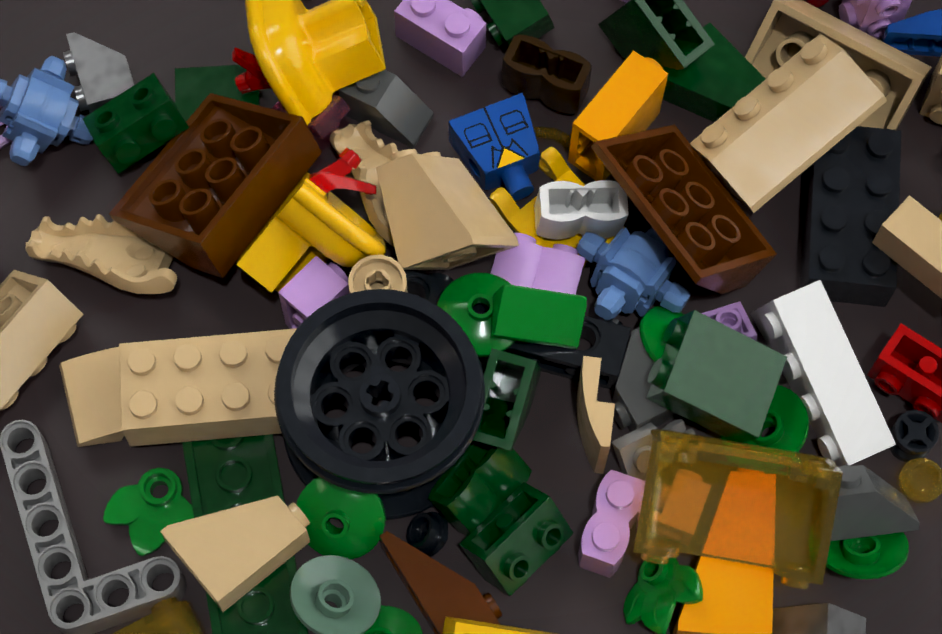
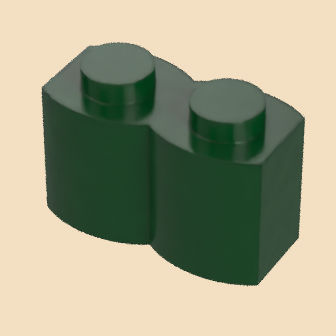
M472 440L465 453L457 460V463L448 469L436 482L428 499L458 532L468 536L523 482L526 483L532 470L514 449L509 451Z

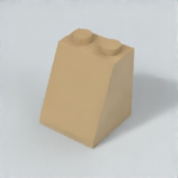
M406 149L393 153L391 155L392 161L376 167L397 260L404 270H449L519 246L516 235L459 158L441 157L440 152L417 154L416 149Z

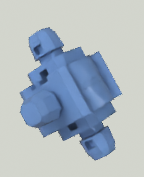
M48 57L40 69L34 67L28 77L19 74L11 86L7 85L6 80L0 79V105L2 106L0 122L6 124L2 136L12 140L9 152L10 159L21 166H28L35 159L37 152L43 153L50 144L57 147L67 135L69 140L80 144H90L93 140L83 121L85 116L81 114L78 117L75 116L79 101L70 97L75 86L64 81L67 71L66 63L57 57Z
M626 227L622 228L610 244L606 243L607 239L591 232H586L580 239L576 248L578 253L590 263H597L590 283L592 287H596L595 291L598 294L594 311L603 319H613L621 311L633 313L635 309L639 316H644L656 300L661 302L660 306L672 312L680 313L685 307L691 295L687 289L676 281L673 283L669 281L677 262L675 257H670L669 249L652 227L646 233L634 231L631 235Z

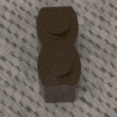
M514 35L503 57L501 83L515 95L523 93L525 98H540L545 105L553 110L567 114H577L589 90L592 65L576 53L565 50H552L549 45L535 37Z

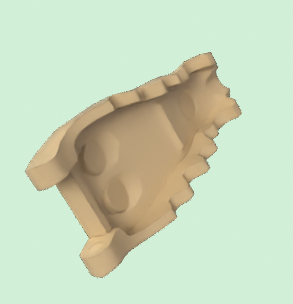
M369 120L359 124H349L343 129L336 128L330 135V143L338 155L348 147L362 159L356 169L352 168L351 173L355 179L376 185V194L369 195L360 192L370 222L378 234L394 247L376 167L392 161L391 155L398 152L397 146L394 142L384 145L381 138H376L371 129L372 123Z
M97 214L93 221L80 217L77 225L68 222L65 225H56L51 221L50 217L45 216L40 226L32 231L29 242H26V252L35 260L61 263L76 268L128 292L136 294L166 293L174 289L177 281L176 273L169 269L174 258L172 255L116 221L107 222L100 214Z

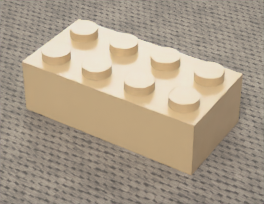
M297 328L120 343L121 430L130 447L281 434L274 402L275 379L284 349Z

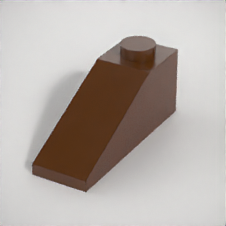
M386 531L379 535L382 550L434 634H443L445 616L500 625L497 619L503 615L489 592L482 596L474 583L390 532Z

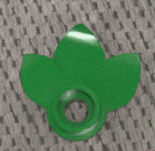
M154 468L146 472L140 478L138 484L124 486L113 494L104 511L103 521L109 525H129V535L133 548L139 556L144 557L157 551L166 542L160 532L167 525L193 519L194 514L192 505L182 496L183 487L179 477L169 469ZM165 485L168 487V492L164 497H153V490L157 486Z
M656 551L650 554L641 564L638 572V581L626 597L624 603L626 624L632 625L642 620L644 625L653 632L666 634L677 602L694 604L703 600V588L698 573L690 566L679 565L676 557L667 551Z

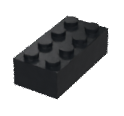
M857 126L806 169L800 288L821 280L832 302L886 307L897 288V262L872 242L881 225L899 207L901 130Z

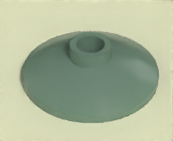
M336 555L313 558L297 570L291 582L290 602L293 611L301 623L315 634H364L372 627L379 615L381 596L377 583L364 567L348 558ZM325 601L335 603L338 608L329 606Z

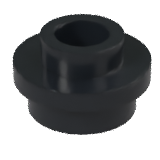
M437 512L417 514L411 520L407 529L406 538L408 544L429 557L437 554L445 546L448 539V523L446 518Z

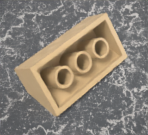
M773 0L745 56L760 74L767 79L774 70L780 68L798 53L806 43L812 41L821 33L844 49L887 99L885 104L858 126L897 130L932 67L803 0Z
M820 33L812 41L806 43L785 64L774 70L766 80L747 96L738 100L735 106L716 122L706 127L690 144L721 184L755 213L885 104L887 99L844 49Z
M13 270L0 284V411L7 409L14 403L18 397L19 388L29 377L35 376L45 367L48 361L47 356L58 343H63L72 336L76 330V323L84 315L48 279Z

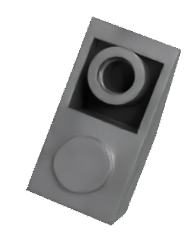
M75 32L66 34L70 51L63 52L70 76L78 75L81 85L74 87L76 99L79 101L81 111L89 109V112L92 113L135 85L125 55Z

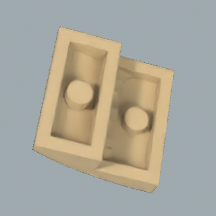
M119 347L89 353L61 362L59 367L77 446L83 447L122 441L124 434L121 430Z
M583 356L577 388L579 433L584 451L594 473L603 474L611 445L615 403L597 401L601 358Z

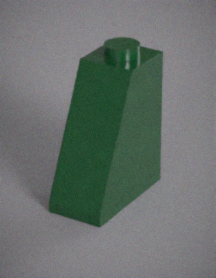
M629 0L598 24L623 58H627L634 50L644 58L650 57L656 60L661 66L679 70L684 69L715 45L683 0Z
M709 22L703 28L715 45L682 70L662 66L664 71L668 73L663 100L712 122H716L735 106L738 100L747 96L766 79Z
M491 349L484 373V410L479 428L473 438L474 441L512 451L530 413L542 370L536 360Z

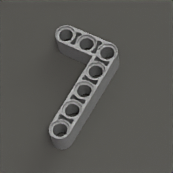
M22 419L7 424L0 435V448L47 612L53 624L63 634H95L179 603L187 589L186 580L176 562L168 557H152L88 580L49 445L37 426L32 422ZM34 439L30 450L25 453H15L16 446L22 440ZM36 479H46V485L41 492L32 495L27 494L28 486ZM48 520L59 521L58 528L53 534L45 537L39 536V530L43 523ZM64 561L71 562L70 572L61 579L51 578L52 569L56 564ZM162 573L174 575L173 583L168 589L164 591L152 589L153 580ZM120 588L129 590L128 599L124 604L118 607L108 606V598L113 591ZM78 603L84 605L83 614L77 621L71 623L63 621L64 612L69 606Z

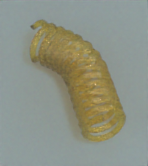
M534 127L536 138L544 137L546 139L547 136V139H549L550 136V139L560 142L563 147L570 145L571 136L569 137L564 131L561 133V129L558 131L554 127Z

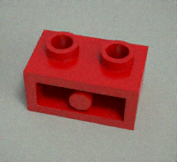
M901 323L878 356L867 376L874 379L877 387L885 393L899 395L913 404L914 410L924 411L942 423V348Z

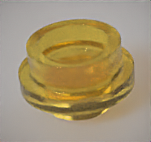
M926 458L910 460L900 472V488L909 499L915 502H931L942 493V469L934 461Z

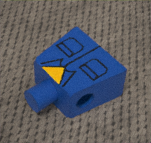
M523 93L449 120V142L482 189L491 190L505 185L508 193L514 200L523 199L534 191L533 184L528 175L539 169L540 151Z

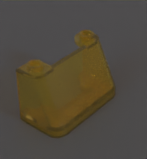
M652 429L646 456L633 552L641 553L642 560L656 564H668L670 557H678L680 553L772 568L775 574L781 576L782 584L794 588L807 589L809 588V583L823 585L843 473L834 461L816 455L670 430Z

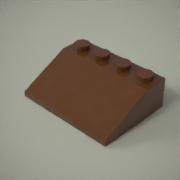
M210 93L186 121L189 128L169 141L110 211L109 215L117 223L191 268L223 278L321 155L322 151L303 117Z
M675 124L595 141L591 146L595 154L695 284L720 294L745 287L777 255Z

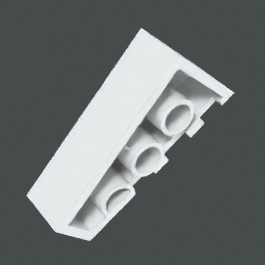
M821 280L774 299L750 313L767 346L787 356L782 373L791 390L804 403L808 412L809 423L818 437L819 450L828 463H832L834 468L852 465L896 445Z

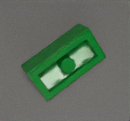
M504 284L493 294L492 337L577 349L587 307V297Z

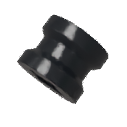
M909 410L901 414L890 429L896 445L890 447L889 450L900 461L913 463L924 459L938 441L940 432L937 422L931 415L920 410Z

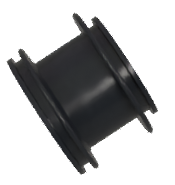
M373 289L353 292L336 298L318 308L304 320L291 336L281 357L275 379L274 402L277 420L283 434L289 461L302 483L307 486L312 480L320 477L331 484L350 491L378 494L385 509L386 520L412 516L434 506L428 499L432 488L440 477L454 466L457 460L465 453L479 428L485 404V382L482 366L472 343L461 326L447 312L434 303L414 294L397 290ZM388 364H401L409 368L397 372L389 369ZM356 368H365L364 373L358 377L350 378L345 376L346 373ZM424 392L433 393L439 398L431 406H422L415 399ZM381 393L388 394L389 401L383 400L379 406L373 405L372 397L379 398ZM334 404H341L347 408L346 413L339 418H329L324 414L325 410ZM408 432L415 433L421 437V441L413 447L401 446L397 439L402 434ZM366 438L375 443L374 448L368 453L361 454L351 449L353 443L358 439Z

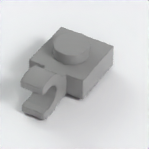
M682 419L670 422L661 430L650 422L612 441L622 473L641 480L670 466L667 454L685 453L698 446L694 430L692 428L686 430Z

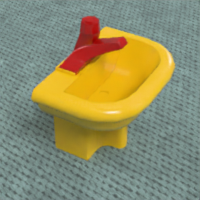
M245 0L247 27L254 54L236 47L234 48L232 60L247 70L235 77L236 86L242 94L254 90L272 88L287 113L303 117L307 126L313 117L322 113L329 106L335 91L386 69L377 17L367 0H330L311 9H306L301 0Z
M347 147L339 155L340 159L318 172L312 174L306 172L241 254L236 265L271 293L274 290L279 292L315 256L319 257L325 264L332 260L343 267H353L359 260L369 255H385L386 245L384 239L365 219L331 192L334 189H348L364 192L369 195L376 194L375 184L345 176L352 171V168L356 169L362 161L359 155L352 149L350 150Z

